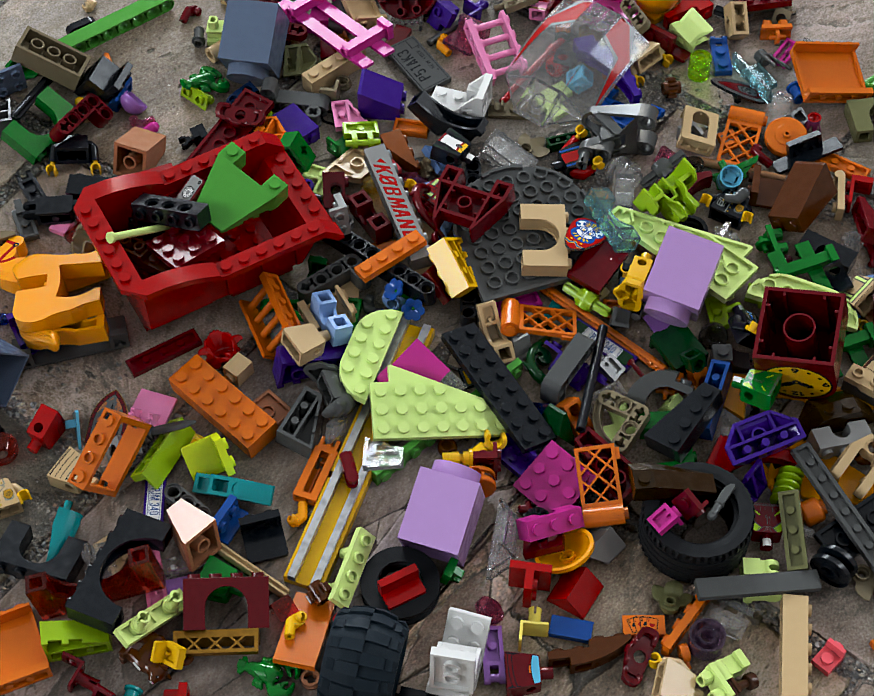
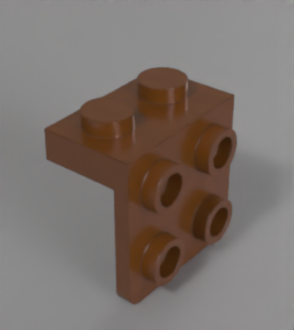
M754 164V169L749 172L748 182H751V185L747 187L750 191L749 205L771 209L785 181L760 177L762 165Z

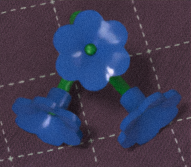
M391 279L390 283L385 285L384 297L391 301L396 300L397 297L405 298L406 303L398 311L404 313L406 320H420L421 315L425 313L422 301L419 299L414 300L404 294L402 289L403 282L401 280Z

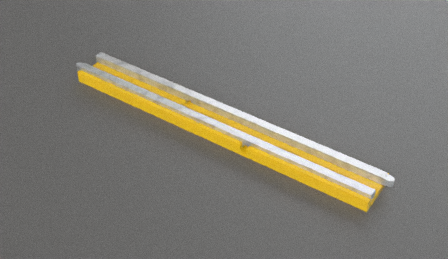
M403 316L378 375L388 365H392L416 339H419L429 349L435 336V329L427 324H423L422 328L410 325V320H406ZM370 395L366 404H360L332 466L331 477H328L284 573V582L307 588L309 584L316 580L324 583L328 582L339 558V550L343 548L372 482L371 470L379 465L389 442L373 441ZM345 451H352L359 475L358 486L354 489L347 487L339 459V454Z

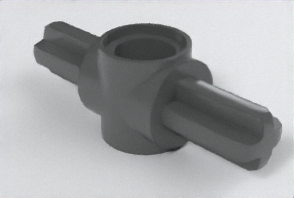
M679 150L669 159L662 157L651 166L652 171L639 181L642 187L646 189L662 177L667 178L674 171V167L684 157L687 158L686 154Z

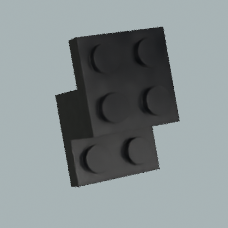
M103 55L87 69L73 93L80 96L83 93L89 92L98 96L103 102L107 99L111 100L116 93H120L124 88L123 82L127 81L132 73L130 71L133 65L127 62L119 68Z

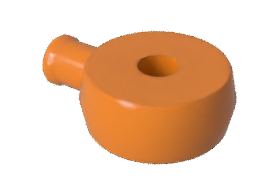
M686 643L677 645L679 659L683 660L689 669H692L690 665L691 653Z

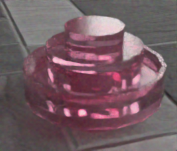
M483 596L476 602L477 614L492 617V626L498 625L503 620L504 612L501 605L495 599Z

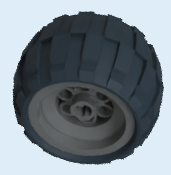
M372 606L343 607L339 610L334 618L327 640L319 675L317 696H395L409 635V627L406 621L399 620L397 615L387 610Z

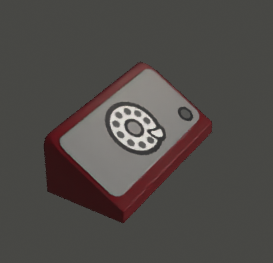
M192 174L175 198L196 201L206 181Z

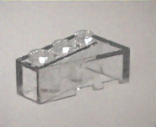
M497 128L484 142L476 157L478 161L482 159L490 163L489 166L492 168L523 164V167H535L539 161L533 154L528 153L518 143L514 142Z

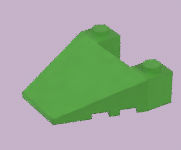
M232 141L218 153L197 202L209 204L211 215L209 224L220 233L233 229L252 217L255 219L265 211L269 210L270 212L276 209L288 198V184L275 174L260 185L241 170L246 165V152Z

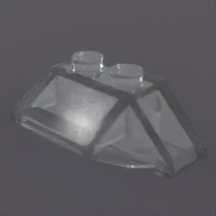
M499 498L486 570V580H492L509 569L510 559L515 560V558L520 556L521 546L518 545L519 536L516 519H519V517L502 498Z

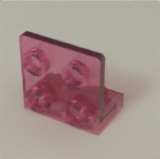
M462 13L459 16L457 30L444 38L442 43L449 48L461 52L463 55L471 56L474 53L463 29L465 20L472 18L474 24L477 25L483 22ZM491 28L479 31L480 39H488Z

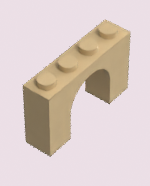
M520 204L519 230H542L551 234L557 242L555 246L547 250H522V276L567 277L568 269L572 267V259L568 258L571 248L567 246L565 240L566 232L569 228L566 227L569 214L565 212V204Z

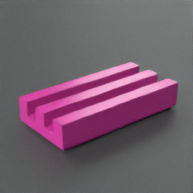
M786 38L773 56L777 58L790 43L791 45L785 50L783 55L777 58L788 65L792 61L789 53L796 41Z

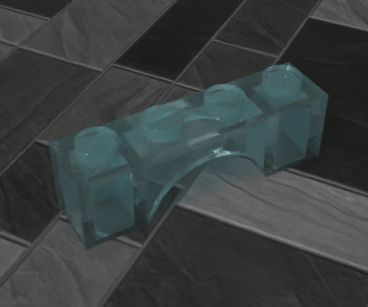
M608 187L590 188L583 202L614 252H634L641 238L632 225L618 220L611 212L616 199Z

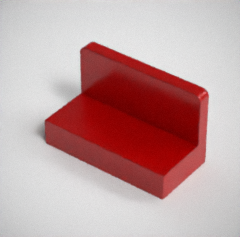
M415 563L377 581L378 592L389 610L426 593V588L419 578V569Z

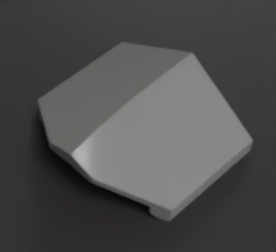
M611 526L586 529L592 534L595 541V548L590 556L591 559L609 565L626 548V544Z

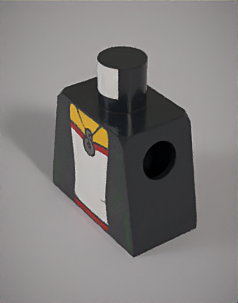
M450 127L432 145L430 159L444 165L449 164L459 167L462 162L472 166L476 156L470 154L471 142Z

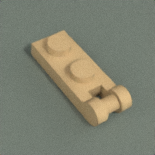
M837 170L834 173L833 179L837 193L832 198L834 202H832L831 212L834 213V220L841 221L845 210V172Z

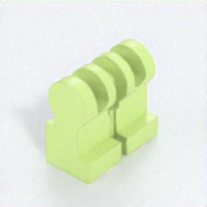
M742 557L739 565L740 575L779 572L777 571L779 570V562L775 559L760 560V558ZM783 594L743 597V604L752 603V601L778 602Z

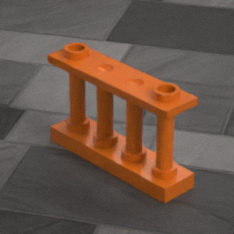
M263 271L259 276L263 284L262 289L251 302L240 299L238 303L262 357L274 360L276 347L280 344L283 328L301 324L279 276ZM267 294L269 301L259 312L257 305ZM274 308L276 315L265 326L263 319ZM280 322L282 329L272 340L269 334Z

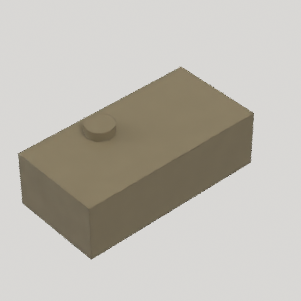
M27 26L11 57V61L20 63L22 66L73 91L77 88L91 59V56L30 26Z

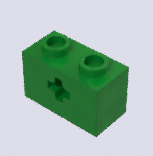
M299 131L285 132L280 141L285 147L286 153L299 172H308L316 155Z

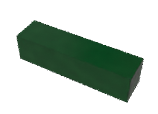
M586 129L588 131V135L585 138L580 137V140L591 138V134L588 129ZM573 131L546 138V148L550 150V153L559 151L577 133Z

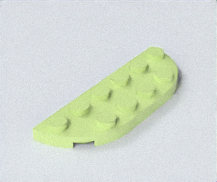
M776 273L755 280L748 288L745 297L762 302L765 286L839 292L792 275ZM847 299L849 318L846 331L855 333L859 325L858 315Z
M388 309L366 315L358 322L340 361L339 379L346 392L361 404L365 405L370 395L369 383L376 381V377L402 319V311Z

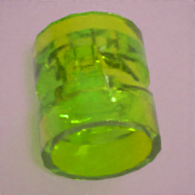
M698 49L690 54L687 75L692 81L704 82L709 78L712 63L711 53Z

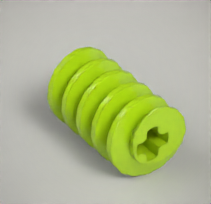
M786 465L779 469L769 499L771 504H779L777 492L794 489L800 490L802 478L805 475L800 468Z

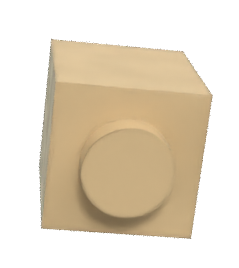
M237 352L223 366L224 377L232 384L240 387L254 373L253 362Z

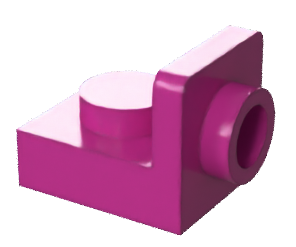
M666 503L647 518V521L661 536L677 522L680 526L684 524L680 519L682 514L675 506L670 508Z

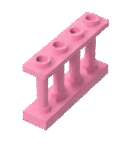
M504 10L499 12L498 19L479 25L474 24L472 18L465 20L463 29L482 75L485 73L493 74V86L497 76L517 70L520 71L521 76L527 73L529 65L522 54L516 60V64L495 70L492 69L490 64L491 61L511 55L516 59L522 50L521 45L516 41L514 29H511L509 16L505 14ZM501 25L504 34L484 40L480 39L479 31ZM507 40L510 49L490 55L486 54L485 46Z

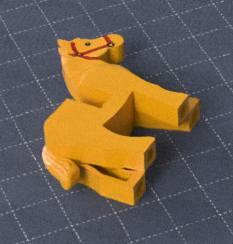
M22 236L11 237L0 246V288L16 294L12 313L20 335L27 347L35 350L49 349L57 352L60 349V345L80 346L109 341V325L105 317V300L101 288L96 287L86 293L72 297L69 296L71 291L111 278L97 251L84 254H33L27 256L29 251Z

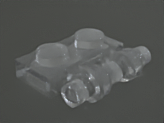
M732 598L717 599V601L721 602L720 605L717 606L711 603L701 623L740 642L750 622L744 619L743 616L747 615L752 618L756 610L748 607L749 604L745 602L740 603ZM729 606L737 610V614L735 615L725 610L726 607Z

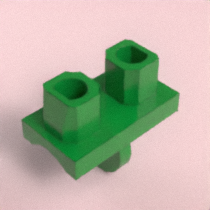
M771 224L765 225L766 232L763 236L758 237L759 240L755 244L756 249L764 253H771L781 249L783 255L787 254L789 249L787 242H777L783 239L781 228L772 229Z

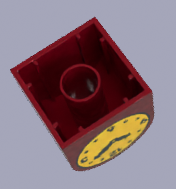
M765 286L752 360L756 370L783 374L780 395L797 399L826 398L836 392L849 318L846 294Z

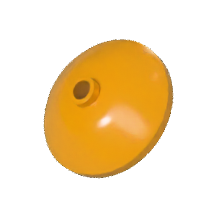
M578 528L564 532L565 551L536 557L535 562L553 565L552 574H564L581 567L590 558L595 548L594 538L588 530Z

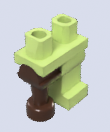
M740 648L722 659L709 663L695 679L700 687H709L711 691L708 696H738L744 689L751 691L759 686L758 677L753 672L744 674L740 681L734 679L742 675L751 665Z

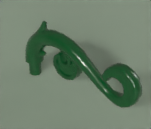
M536 318V319H535V321H536L537 323L543 322V321H542L541 319H539V318ZM548 325L544 326L547 330H552ZM544 336L532 344L526 355V362L523 361V365L527 368L533 380L540 385L546 375L537 367L536 361L542 366H547L552 360L550 352L542 347L545 344V340L549 341L552 338Z

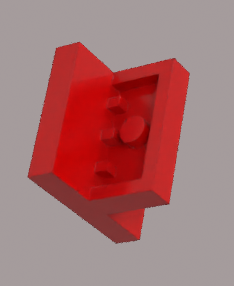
M510 559L508 586L523 588L522 607H531V601H536L537 590L550 592L553 565Z

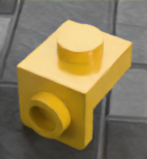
M154 641L150 661L153 663H164L175 670H182L187 648L173 641Z

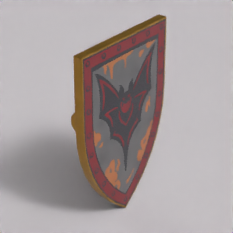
M117 389L102 398L94 408L88 423L84 440L85 444L105 407L128 414L126 403ZM107 412L105 419H108L109 415L112 414ZM121 422L115 436H122L128 424Z

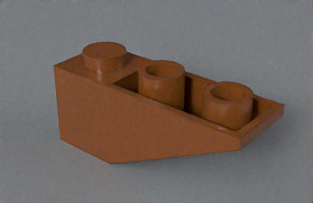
M400 129L380 134L381 144L384 143L386 149L391 151L392 159L405 172L416 179L419 178L420 164L418 160L414 159V152L412 147L409 148L406 135H403Z

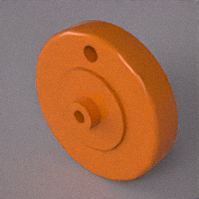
M780 117L770 122L767 126L764 142L772 154L778 157L787 156L786 142L806 135L807 130L801 122L794 118Z

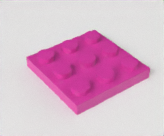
M553 440L549 442L513 484L514 488L537 507L546 509L549 514L552 513V509L569 504L576 505L581 499L575 458ZM586 470L582 476V481L590 485L596 476Z

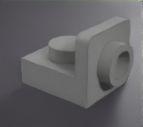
M610 352L605 356L602 354L599 371L613 383L626 368Z

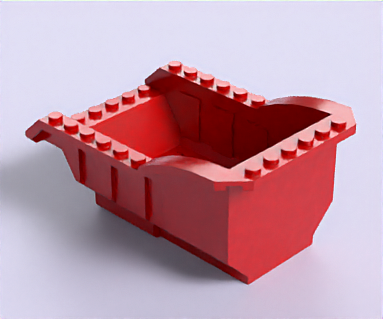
M258 130L232 142L246 152V165L241 170L260 185L275 174L288 184V198L276 209L270 212L269 210L259 214V217L255 219L252 217L244 221L243 224L224 233H220L208 223L206 226L224 239L226 246L193 265L178 267L151 275L131 262L119 240H116L115 243H108L106 233L128 230L129 217H132L133 213L131 203L142 193L175 198L192 174L206 181L218 153L229 143L158 173L157 171L125 174L83 188L73 208L74 213L120 293L126 295L146 331L153 330L187 315L227 295L234 297L261 285L262 282L259 276L263 271L277 274L278 276L292 271V266L303 263L313 244L324 238L339 241L345 238L336 222H333L286 153L285 147L277 135Z

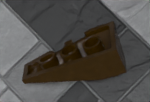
M652 462L627 463L633 502L675 498L687 488L695 496L717 494L713 474Z

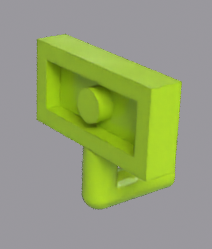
M714 296L705 299L704 302L713 332L718 333L730 328L728 324L729 313L732 312V308L736 305H742L740 302L726 305V303H722Z

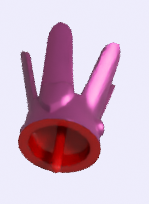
M811 112L808 114V119L804 124L807 132L811 126L812 132L816 131L818 126L821 132L820 121L822 117L819 113Z

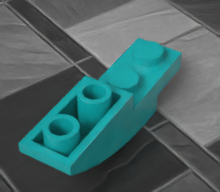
M196 472L192 492L221 498H228L231 494L241 502L271 506L275 486L228 476Z

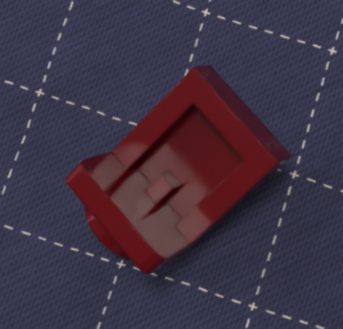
M689 488L685 489L671 501L687 521L693 516L696 519L706 511L704 507L709 503L707 499L701 503Z

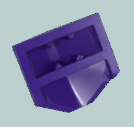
M759 458L741 481L751 494V499L754 503L767 487L762 459Z

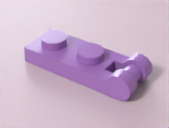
M501 625L490 626L483 657L484 685H491L492 682L506 684ZM490 669H498V673L490 674Z

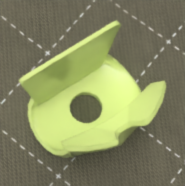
M693 7L689 9L680 21H675L669 25V33L677 36L676 44L693 53L697 45L708 41L709 39L705 35L713 31V28Z

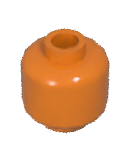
M811 497L801 502L803 522L808 527L825 521L828 511L822 499L818 500L816 497Z

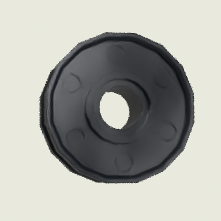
M833 544L821 545L817 554L813 555L810 560L811 569H817L819 578L836 588L847 587L851 578L858 571V565L854 558L847 551Z

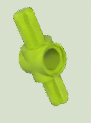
M569 281L563 285L562 290L574 298V302L578 307L588 312L594 310L605 318L611 314L612 309L599 301V295L585 287L580 289Z

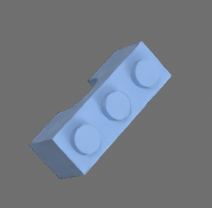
M330 289L313 292L310 311L322 331H329L331 336L329 342L332 347L348 344L352 336L353 325L346 314L337 315V300Z

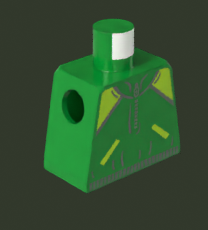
M750 369L745 378L734 376L731 386L741 389V401L767 411L771 409L781 390L783 374Z

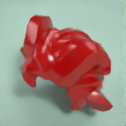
M213 330L205 339L204 347L198 351V355L206 356L207 359L205 361L214 369H219L221 365H225L237 352L240 353V347L237 344L243 337L239 334L232 336L229 332Z

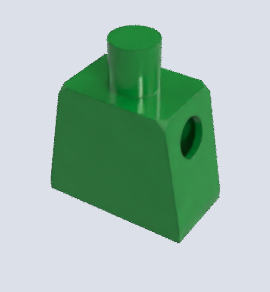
M210 555L200 573V578H209V574L222 573V577H230V573H238V571ZM225 586L214 590L207 600L226 604L229 602L232 594L239 597L244 595L234 587Z

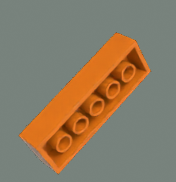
M198 354L194 355L168 379L172 390L251 459L276 437L277 422Z

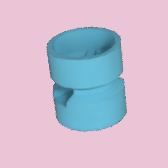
M736 165L725 166L717 176L716 183L718 188L722 192L725 189L735 191L743 180V172Z

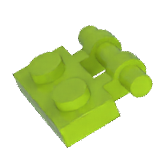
M377 121L342 122L344 139H351L345 140V147L358 149V147L368 146L369 148L381 144V139H374L379 138Z

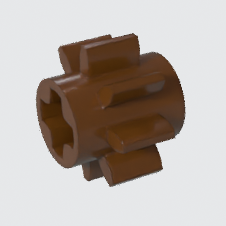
M674 77L665 78L666 82L661 83L662 95H666V98L669 99L677 98V94L681 93L680 81H676Z
M316 580L307 586L308 592L305 597L310 604L315 602V604L321 606L329 601L328 597L332 588L327 581L323 583L320 580Z

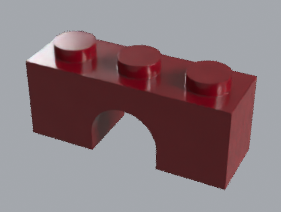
M364 189L348 196L350 213L376 245L393 238L391 222L383 212L376 213L373 200Z

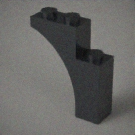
M425 90L414 95L407 106L436 136L442 132L445 133L451 127L471 142L475 137H481L486 132V126L489 123L485 117L465 116L446 108L432 98Z

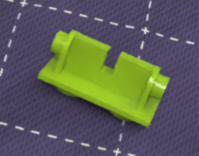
M191 87L190 90L181 88L180 95L206 111L208 104H213L215 101L213 95L203 92L198 88Z

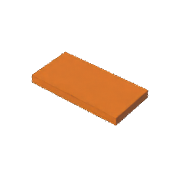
M296 592L287 618L294 613L304 611L307 614V620L295 630V638L292 640L284 638V625L273 656V663L315 672L336 605L331 601H327L321 606H318L315 602L310 604L305 597L306 593Z

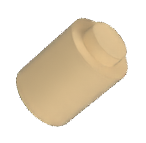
M221 40L205 49L206 55L212 63L219 61L218 52Z

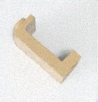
M341 0L346 14L364 28L376 26L377 19L381 16L385 19L388 18L386 14H380L375 0Z
M339 285L334 286L335 292L332 294L337 300V315L346 314L351 323L356 322L355 314L357 310L355 305L349 303L348 295L344 289L341 290ZM304 300L297 302L298 312L304 323H312L319 332L322 331L310 311V304L307 305Z

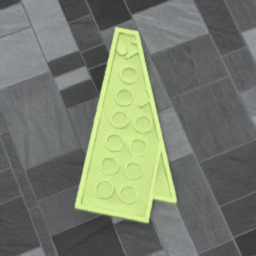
M619 205L606 216L607 222L656 256L669 225L724 245L721 261L708 291L709 294L724 304L759 268L746 259L753 250L751 245Z
M388 365V382L369 383L373 441L482 438L486 429L490 431L491 438L500 437L502 432L507 433L483 398L402 368Z

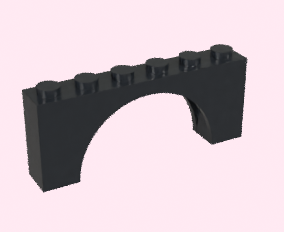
M127 508L124 514L119 516L115 529L109 532L105 545L99 548L95 561L89 564L85 577L77 583L75 593L67 599L65 608L68 618L114 636L113 632L121 625L124 615L123 608L113 603L102 590V580L105 572L115 560L132 551L150 549L164 552L173 537L172 525Z

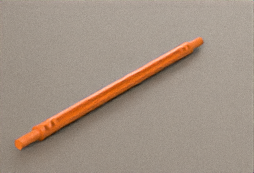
M554 287L539 290L564 309L575 310L576 317L598 330L599 325H606L608 327L606 335L608 338L636 355L638 360L654 371L656 368L668 369L666 364L590 312L578 307L574 301Z

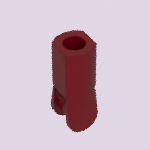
M352 451L342 452L339 454V459L346 485L354 489L358 486L359 475Z

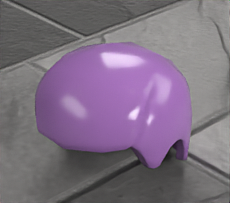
M125 91L120 98L123 109L132 115H140L147 108L132 92Z

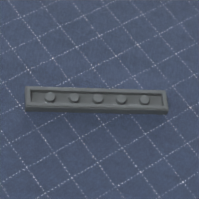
M817 569L695 578L694 580L698 601L819 592L822 589Z

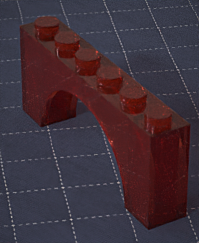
M149 544L128 549V562L125 567L116 574L102 580V590L112 602L165 589L164 571ZM46 571L25 576V594L43 620L67 614L65 604L67 599L75 593L77 583L57 580L48 575Z

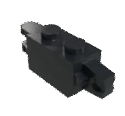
M73 195L36 197V201H27L23 204V209L25 210L23 212V219L37 220L39 226L73 223L76 219L73 208L77 200H74Z

